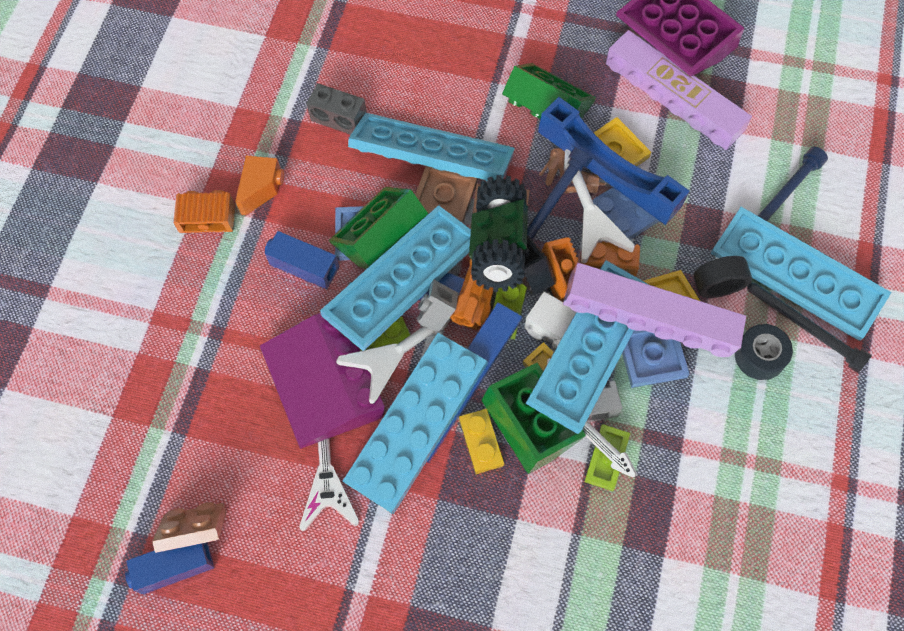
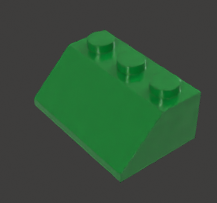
M533 63L515 65L502 92V95L509 98V103L517 107L524 106L530 109V114L541 119L542 112L558 97L580 112L579 116L581 119L596 99L595 96Z
M384 187L330 238L329 242L358 267L367 269L428 215V212L411 189Z
M538 363L490 385L481 400L528 474L552 462L586 436L583 430L577 434L525 404L543 373Z

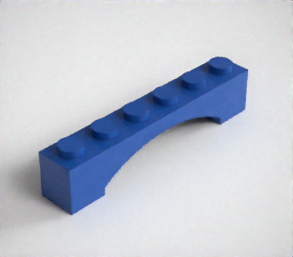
M558 97L542 112L538 133L564 152L566 149L572 152L574 147L588 154L593 159L587 167L590 171L665 226L682 208L690 190L669 175L662 177L652 174L619 156L589 129L579 116L580 112L563 99Z

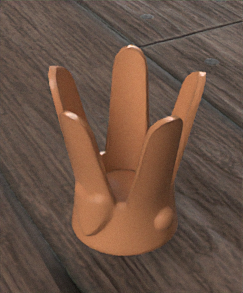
M560 148L551 150L549 161L539 174V176H542L546 169H549L545 181L547 186L551 185L558 169H560V178L565 172V152Z
M581 171L590 193L597 194L598 185H606V183L599 182V176L593 172ZM570 186L565 191V193L577 192L575 186Z

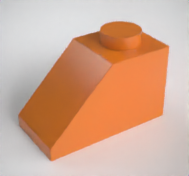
M246 155L235 201L241 215H248L277 195L279 185H283L284 169L280 168L277 158Z

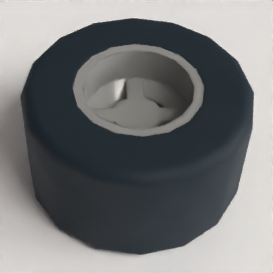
M770 324L755 325L743 334L741 348L735 352L736 363L740 370L748 377L757 380L772 379L778 376L790 363L793 354L792 342L788 335L779 327Z

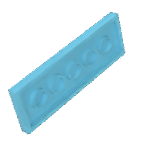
M370 113L364 114L348 140V147L358 149L361 152H371L383 155L386 158H396L408 161L411 164H421L433 167L436 170H446L458 173L464 177H475L485 181L491 176L496 180L497 175H502V179L505 178L515 150L514 147Z
M438 205L320 310L321 316L364 351L430 289L433 280L438 282L469 253L471 229Z
M740 207L711 251V254L717 258L726 256L744 257L747 260L753 279L858 341L865 337L892 293L743 207Z
M605 260L600 269L647 284ZM576 312L525 404L579 434L634 330L616 321H604L594 314Z
M437 333L342 482L394 514L488 365L487 360Z

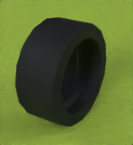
M726 256L700 266L694 272V279L700 296L703 298H717L746 288L752 282V275L747 260L744 257Z

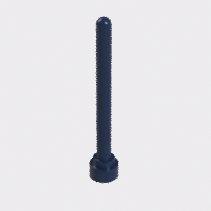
M811 147L803 156V165L758 216L768 221L811 171L821 169L828 161L826 152L819 147Z
M574 147L568 156L569 161L567 163L569 166L528 226L527 235L531 240H533L577 172H581L583 168L587 169L593 160L582 150Z

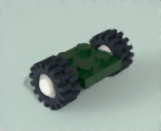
M497 175L496 180H494L491 176L487 179V182L482 181L481 187L479 186L477 189V212L472 214L469 257L472 259L471 274L473 281L476 280V284L479 287L484 284V289L486 290L493 287L495 292H498V288L508 291V286L514 289L517 287V284L520 285L522 283V278L524 279L525 255L523 254V249H527L528 224L527 191L524 184L519 185V180L516 178L511 181V176L506 175V179H502V175Z

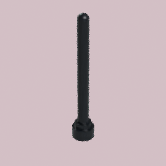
M751 282L747 286L748 292L845 357V362L849 364L848 367L856 373H859L872 357V354L863 348L861 350L856 347L852 349L758 284Z

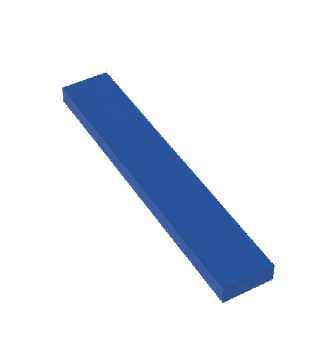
M500 303L496 304L468 347L469 351L487 360L488 365L427 463H430L522 321L521 315Z

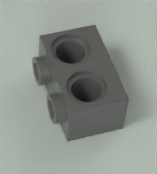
M319 83L315 86L306 103L312 122L350 135L364 114L367 113L365 99Z

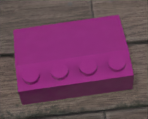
M631 0L616 12V16L689 76H693L727 57L738 47L745 29L709 0Z
M321 313L309 317L260 345L261 352L300 449L382 419L385 406L380 395L375 403L369 402L370 372L367 369L338 365L336 363L339 356L360 352L359 347L321 316Z

